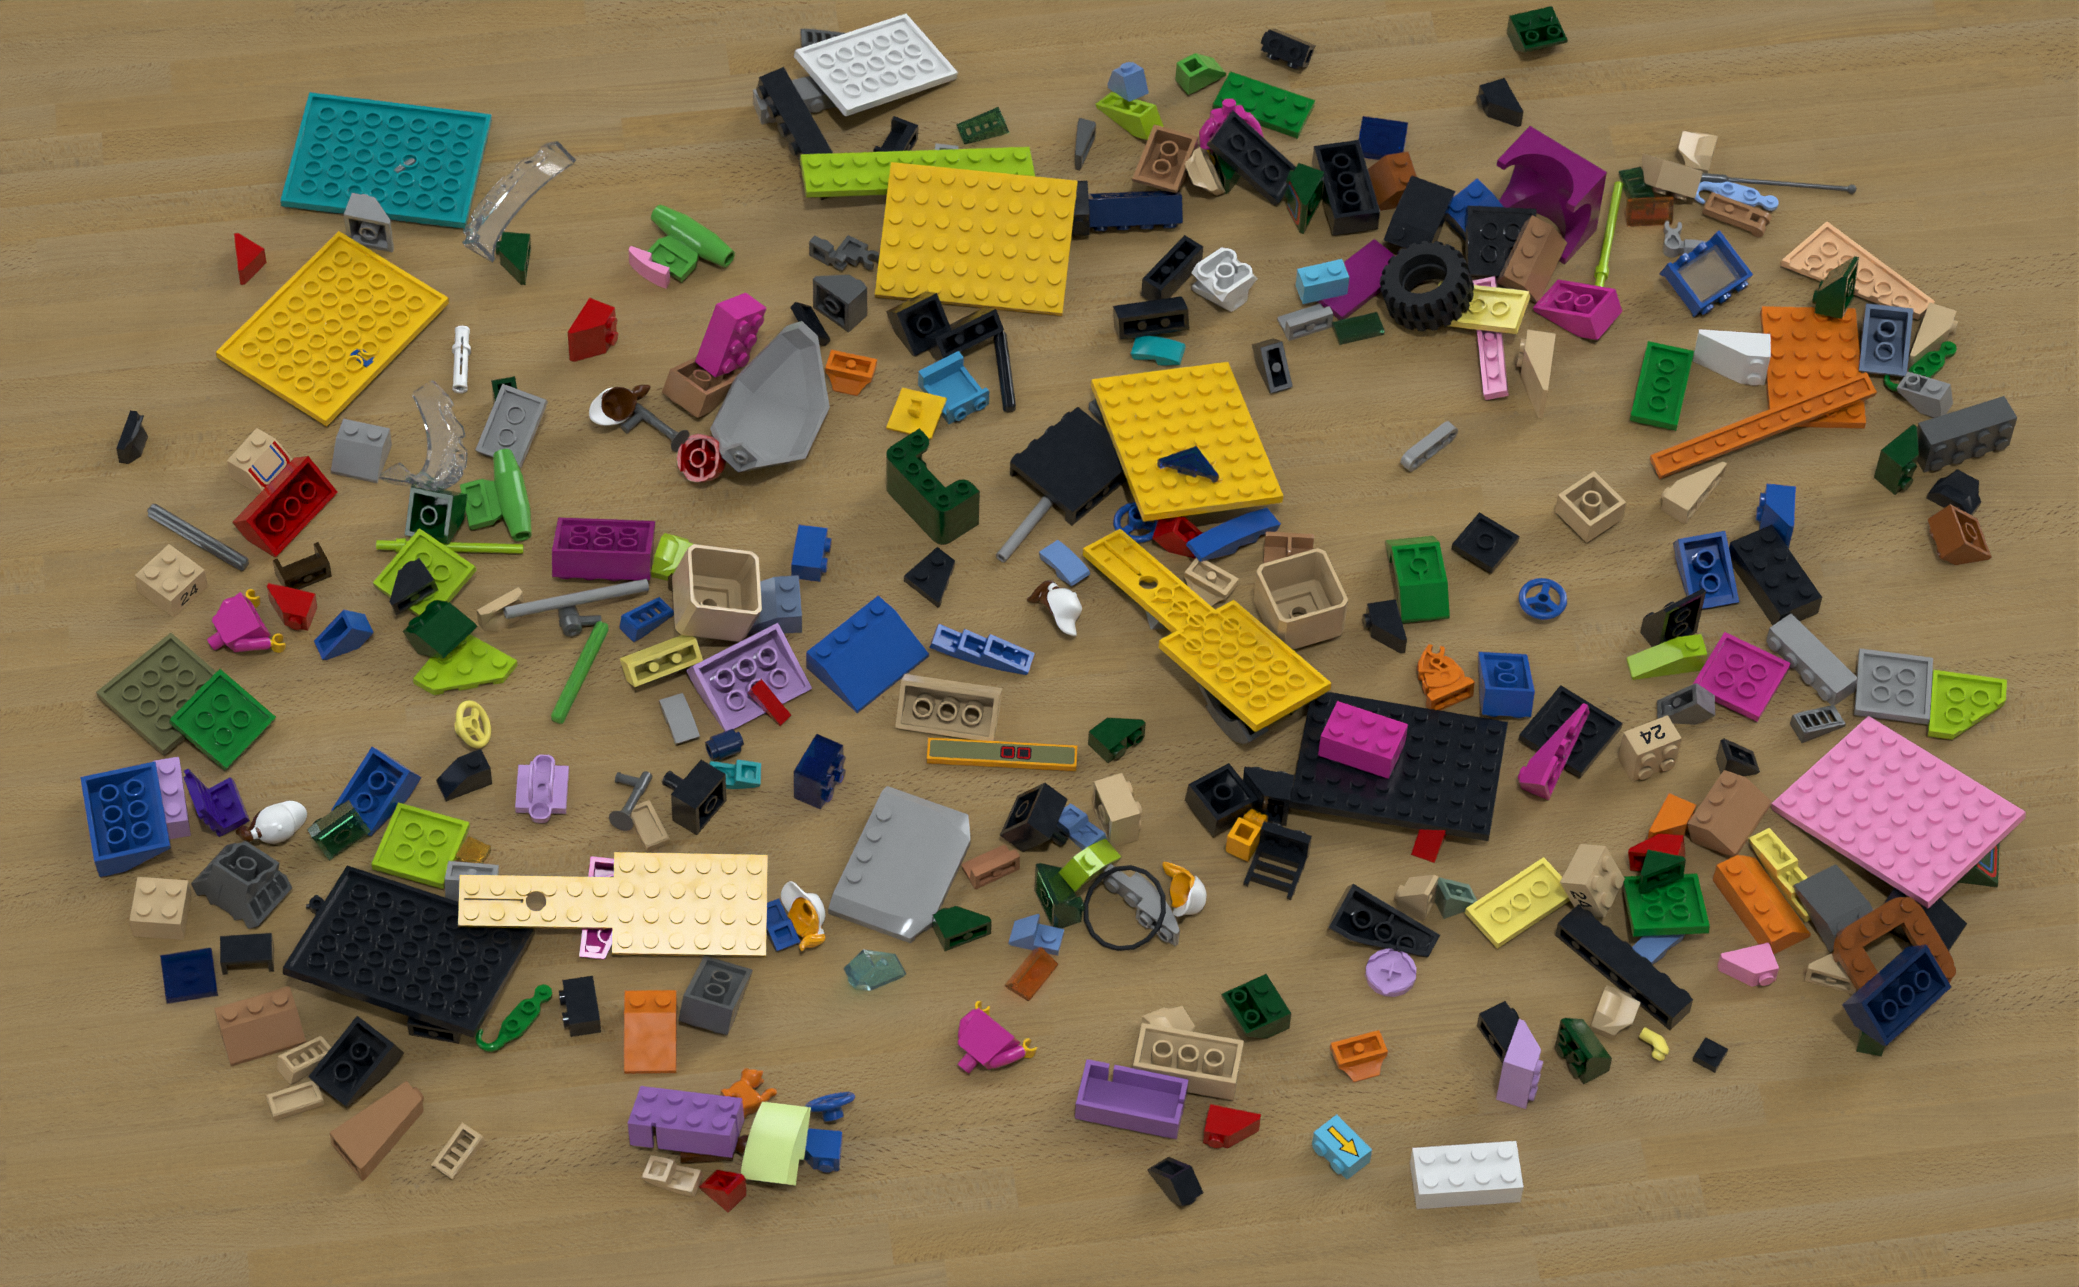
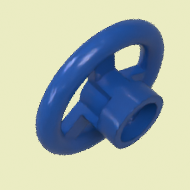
M1136 502L1122 506L1116 512L1113 520L1115 531L1122 529L1137 543L1152 540L1158 520H1154V523L1149 521L1143 522ZM1129 511V524L1122 528L1121 518ZM1144 528L1150 530L1148 534L1142 536L1129 534L1135 529Z
M1537 578L1523 585L1519 592V603L1523 611L1529 616L1540 620H1548L1559 616L1565 610L1567 595L1563 587L1551 579ZM1542 585L1541 592L1535 597L1526 598V594L1531 588ZM1550 587L1559 594V606L1550 600V595L1548 594Z
M852 1092L829 1094L807 1102L805 1107H810V1112L822 1111L824 1121L836 1120L844 1117L842 1106L851 1103L855 1099V1094Z

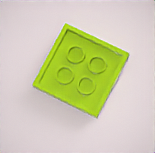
M419 528L375 579L373 585L391 598L398 570L402 569L406 563L420 558L435 580L438 591L407 609L416 616H419L426 610V606L434 600L450 602L477 569L473 564Z
M398 802L371 863L372 869L444 889L448 861H456L470 829V822Z

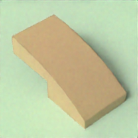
M651 1155L642 1179L665 1190L695 1197L704 1175L701 1170L678 1166L673 1159Z

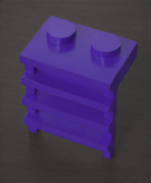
M189 769L184 770L186 776L183 778L199 818L203 819L206 825H210L211 830L216 831L218 837L250 821L235 781L231 777L208 789Z

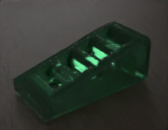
M999 107L956 124L964 145L1009 133ZM979 126L981 130L976 132L975 127ZM970 128L972 134L968 135L966 132V129Z
M1637 167L1619 171V177L1623 183V188L1632 211L1637 212L1654 208V192L1650 185L1645 184L1642 168Z

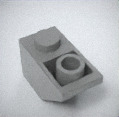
M1907 372L1897 387V391L1921 414L1936 418L1945 415L1953 405L1951 384Z

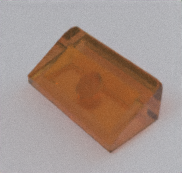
M1674 198L1627 199L1624 213L1626 225L1628 227L1665 225L1666 221H1669V225L1673 223Z
M1042 947L1034 949L1007 981L1005 986L1015 994L1030 1001L1059 964Z

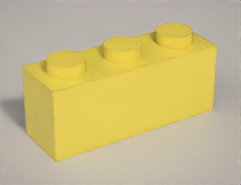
M680 635L622 657L620 661L627 682L637 687L700 663L703 659L696 638Z

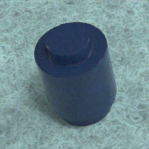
M734 729L711 736L710 740L705 741V747L711 760H721L741 752V746H744L740 732H735Z

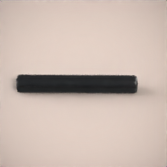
M1002 331L994 335L1002 404L1005 412H1014L1016 410V400L1007 334Z

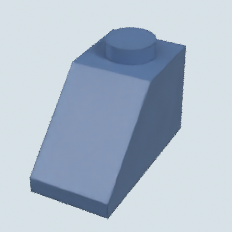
M1134 62L1124 63L1120 68L1112 71L1107 84L1108 88L1127 101H1132L1149 93L1144 69Z

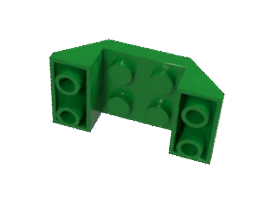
M1434 536L1385 540L1389 563L1393 562L1399 591L1397 605L1402 623L1449 619L1448 580L1440 542Z

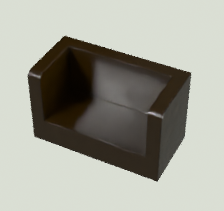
M319 542L314 543V555L284 567L281 566L278 558L273 560L275 574L282 586L300 590L332 577L330 562Z

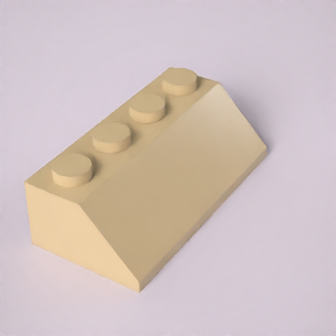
M904 674L901 679L895 728L972 740L994 741L1003 688Z
M1142 1023L1133 1068L1188 1079V1093L1234 1100L1244 1041Z

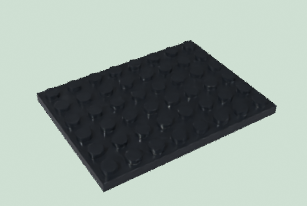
M1326 692L1309 703L1290 808L1418 830H1446L1445 834L1489 842L1508 722ZM1337 701L1408 724L1405 745L1389 779L1318 755L1321 734Z
M347 865L283 966V975L474 1038L532 940L535 928L458 927L459 902Z

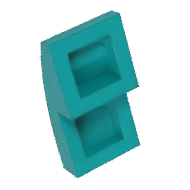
M1142 336L1135 338L1130 354L1133 360L1155 359L1158 365H1180L1186 346L1184 343L1167 338Z
M738 759L735 764L710 761L709 763L726 774V789L760 787L761 763Z

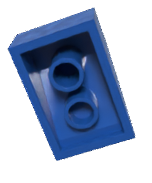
M1477 178L1453 197L1445 221L1466 240L1467 206L1503 207V205Z
M1725 531L1681 538L1673 542L1677 567L1686 596L1704 588L1706 595L1702 609L1739 603Z
M1478 652L1479 698L1482 715L1490 717L1512 716L1514 718L1531 717L1535 690L1527 654Z
M371 747L335 803L332 811L367 835L372 836L393 815L398 802L403 804L410 797L422 777L386 753Z

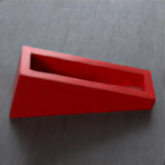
M762 679L749 690L748 694L779 726L791 716L789 711Z

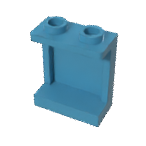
M959 351L918 371V386L924 393L947 398L941 415L948 424L961 421L967 415L980 411L989 405L990 391L987 388L981 389L964 367V357Z

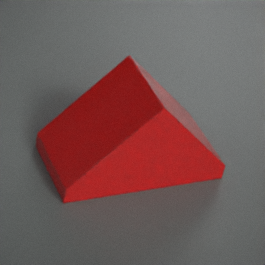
M234 233L240 285H245L267 263L265 249L243 235Z
M1419 829L1411 855L1435 863L1446 838V830Z
M717 1169L699 1188L729 1213L746 1197V1178L743 1174Z

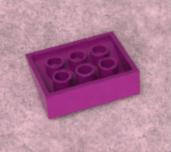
M558 517L552 547V577H559L560 579L583 578L585 580L598 578L610 581H619L621 579L633 581L650 580L655 521Z

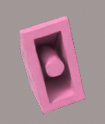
M1769 943L1720 954L1717 966L1720 972L1751 987L1756 985L1766 986L1776 981L1779 970Z

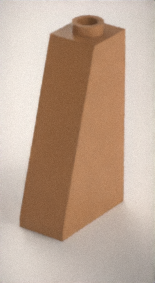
M407 1081L330 1132L332 1146L361 1181L365 1180L424 1112L422 1102L424 1097L417 1087L412 1088Z

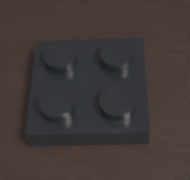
M1479 512L1452 543V550L1488 572L1493 573L1519 542L1520 536Z

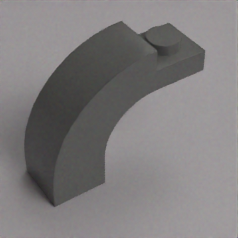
M1197 682L1208 703L1205 707L1211 717L1232 740L1245 744L1269 731L1266 726L1255 732Z

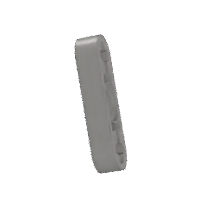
M1449 421L1444 422L1411 447L1403 455L1400 463L1410 472L1414 471L1451 443L1456 437L1458 429Z

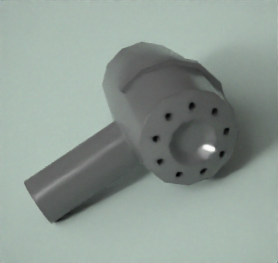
M576 606L558 609L559 625L563 633L569 637L580 634L582 626L595 625L596 622L601 621V615L579 616Z

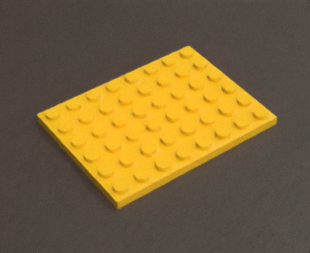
M891 162L875 298L908 301L927 291L937 293L941 304L975 308L988 307L995 308L996 310L1063 316L1078 181Z
M338 231L216 351V357L323 425L328 426L449 304V298ZM356 349L359 350V349H360V352L358 353L360 356H357V355H351V356H350V354H351L354 350H356ZM371 357H374V359L372 360L374 362L366 368L364 366L362 358H364L367 361Z
M1229 362L1091 379L1092 391L1143 522L1283 502V493Z

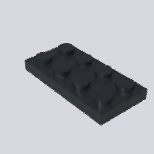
M1232 110L1206 145L1275 206L1284 197L1289 186L1286 183L1288 174L1291 170L1294 171L1296 166Z

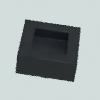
M1705 1037L1693 1057V1062L1716 1073L1726 1057L1728 1049Z

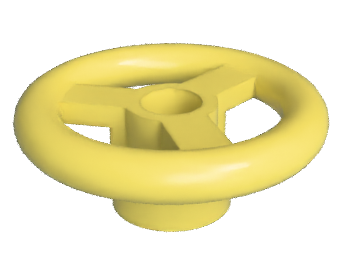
M472 700L462 702L456 711L455 731L470 747L476 749L483 748L491 737V725L488 715L477 702ZM472 708L471 715L463 717L465 709ZM479 716L483 723L484 733L480 729ZM476 735L479 741L473 740L470 736Z

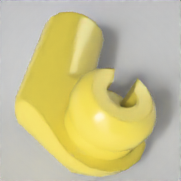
M1644 1027L1639 1039L1655 1048L1651 1053L1653 1058L1663 1061L1665 1055L1669 1053L1665 1039Z

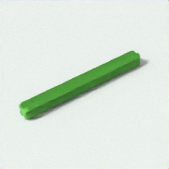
M596 622L551 714L553 722L559 724L564 722L608 633L607 623Z

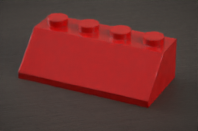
M309 456L296 457L291 460L232 523L247 541L271 556L277 557L338 491Z

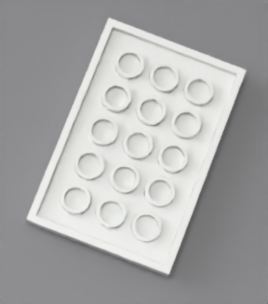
M907 14L797 49L794 53V58L845 117L955 80L958 75L956 69Z

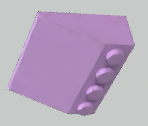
M778 623L686 670L697 693L724 731L735 729L766 713L748 694L749 690L760 679L765 682L782 704L812 689Z

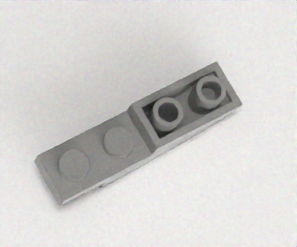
M1110 864V865L1104 870V872L1110 870L1111 868H1113V867H1115V866H1113L1112 864ZM1121 871L1105 877L1103 883L1106 888L1112 893H1117L1123 897L1131 907H1136V919L1143 927L1153 930L1161 913V899L1158 890L1138 872H1135L1131 878ZM1166 902V914L1157 935L1162 941L1169 942L1176 947L1179 944L1180 930L1175 916Z

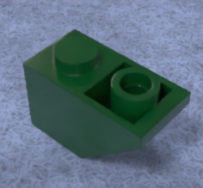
M1107 717L1089 731L1088 745L1107 763H1110L1115 758L1119 759L1128 748L1132 745H1138L1144 739L1146 722L1142 719Z

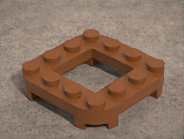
M1911 897L1894 898L1842 928L1836 934L1834 953H1832L1835 963L1840 962L1857 991L1878 973L1863 947L1898 925H1901L1913 946H1928L1949 983L1956 974L1951 954L1923 908Z

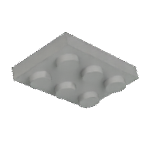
M502 384L476 451L493 458V454L496 451L510 449L519 468H522L548 401Z

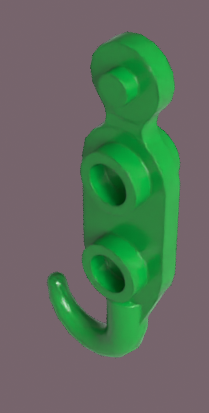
M1951 341L1943 342L1939 351H1931L1925 354L1910 367L1908 372L1932 378L1944 367L1945 358L1956 354V345ZM1885 375V385L1890 390L1898 392L1897 387L1899 384L1892 383L1890 375Z
M544 984L536 987L532 998L522 1000L502 1022L498 1037L494 1042H484L482 1040L483 1029H479L475 1037L478 1047L484 1051L493 1052L502 1048L506 1043L522 1036L540 1015V1005L552 998L551 987Z

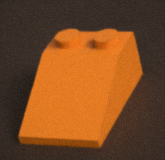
M676 990L625 991L624 1074L676 1073Z

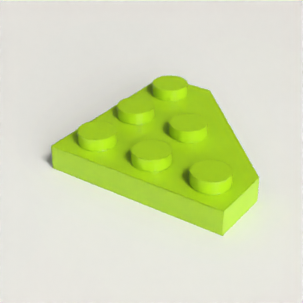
M469 634L444 659L431 656L413 678V682L416 686L433 695L444 694V691L458 688L461 691L478 688V685L493 682V685L504 683L518 664L516 659Z
M1933 670L1928 737L1953 740L2004 706L2007 679Z

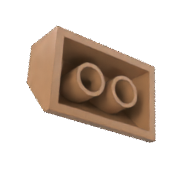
M1532 215L1524 223L1496 283L1507 289L1529 291L1530 301L1537 303L1546 289L1567 242L1552 225Z
M1724 770L1688 822L1691 841L1700 846L1734 857L1739 854L1772 805V802L1746 777Z
M290 986L214 1008L217 1024L231 1066L295 1048L306 1043Z

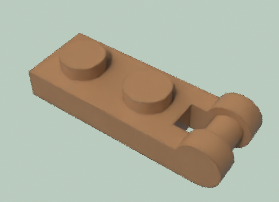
M1711 192L1702 213L1750 231L1755 237H1763L1766 231L1765 226L1769 225L1772 216L1766 211Z

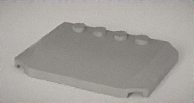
M886 786L881 792L833 892L828 914L912 943L917 935L923 931L926 932L932 927V916L941 909L970 847L968 814Z

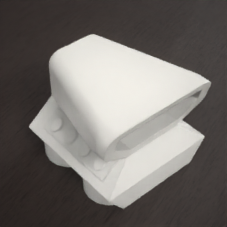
M1221 247L1196 264L1192 274L1198 280L1192 285L1191 290L1232 312L1247 301L1248 290L1258 278L1252 274L1253 271L1250 265L1237 260L1235 251Z

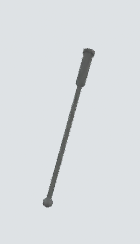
M1703 173L1700 182L1712 183L1737 182L1848 191L1850 194L1856 192V186L1852 184L1849 186L1732 178L1724 174Z

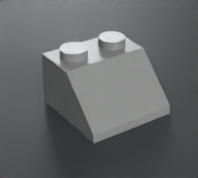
M352 193L344 212L346 235L365 247L393 253L391 220L375 197Z
M343 419L335 441L331 474L378 483L392 446L390 428Z

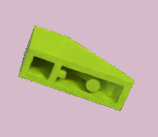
M1114 92L1109 93L1095 104L1097 109L1135 137L1148 140L1154 125L1164 127L1158 109L1154 104L1137 99L1127 101Z
M1702 634L1674 638L1631 655L1626 660L1632 680L1701 671L1706 663L1707 651Z
M1105 838L1075 855L1059 871V874L1074 891H1077L1102 873L1110 864L1113 865L1120 860L1121 856Z

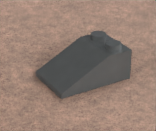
M1836 864L1793 885L1795 892L1829 952L1834 951L1836 934L1842 928L1873 911L1869 901Z
M704 955L683 995L678 1021L685 1022L691 1026L705 1028L714 1033L728 1035L737 1016L753 970Z

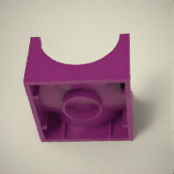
M1529 126L1497 160L1496 166L1502 170L1515 165L1510 182L1499 202L1503 207L1536 209V214L1551 220L1559 228L1563 239L1567 242L1559 259V262L1565 265L1597 230L1607 172Z

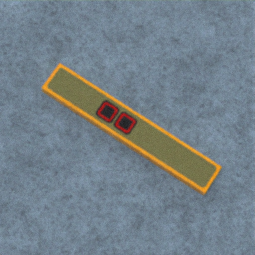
M928 738L927 763L1076 771L1078 746Z

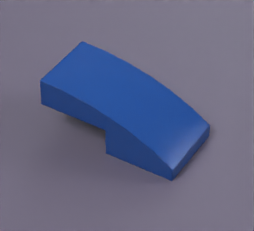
M779 898L767 903L766 935L776 952L800 943L791 919H788Z

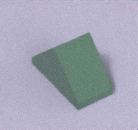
M1444 878L1438 879L1435 903L1443 919L1465 912L1467 907L1477 901L1469 884Z

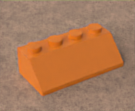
M1736 855L1716 865L1713 882L1759 945L1769 943L1773 954H1776L1811 936V933L1755 857Z

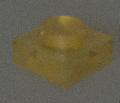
M469 836L456 854V860L459 862L483 864L491 853V846Z

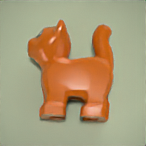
M745 1068L741 1072V1079L735 1082L730 1088L721 1090V1096L742 1098L744 1119L747 1115L756 1113L762 1102H768L771 1097L777 1094L775 1088L765 1090L762 1095H759L753 1089L764 1083L762 1070Z

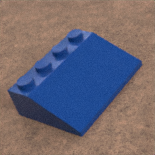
M877 596L806 652V667L856 713H859L903 678L904 674H908L928 658L929 653L899 614L880 596Z
M155 761L80 777L94 863L99 877L125 872L171 848Z

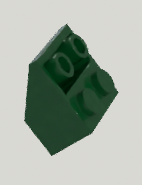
M1552 6L1509 16L1507 35L1516 51L1529 52L1568 42Z
M1267 974L1221 994L1222 999L1247 1037L1268 1039L1290 1029L1292 1013Z
M1561 1019L1555 1049L1561 1058L1564 1057L1568 1062L1573 1076L1578 1077L1585 1084L1607 1073L1610 1070L1612 1058L1584 1019Z

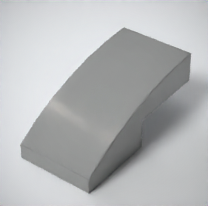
M683 693L659 700L675 746L700 737Z

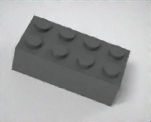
M2005 396L1920 422L1917 426L1919 451L1917 462L1923 473L1931 470L1937 471L1953 463L1959 464L1972 457H1981L1994 450H2003L2010 444L2017 416Z

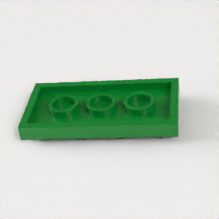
M1231 71L1213 103V109L1222 108L1223 100L1234 99L1236 106H1243L1245 112L1251 113L1260 123V126L1297 139L1315 106V100Z
M1648 341L1629 421L1677 430L1694 351Z

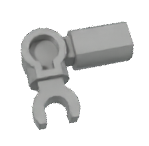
M1669 221L1665 222L1663 246L1665 256L1675 258L1679 254H1688L1703 241L1690 239L1681 241V222H1678L1676 229L1669 227Z

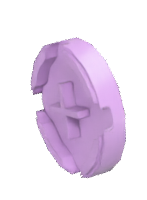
M1394 949L1377 951L1370 957L1366 966L1365 978L1368 985L1376 993L1388 997L1405 994L1412 988L1416 980V966L1413 959L1405 952L1393 951Z

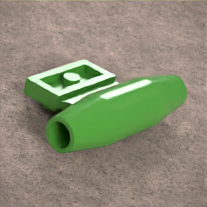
M661 204L653 210L651 220L668 236L659 238L647 252L652 253V262L669 267L670 275L681 283L696 268L698 257L722 267L729 266L733 261L735 252L708 228L686 214Z
M501 449L493 454L494 481L479 479L460 484L461 493L467 494L465 510L471 530L493 525L503 516L514 541H525L532 536L531 508L523 474L513 452L510 449Z

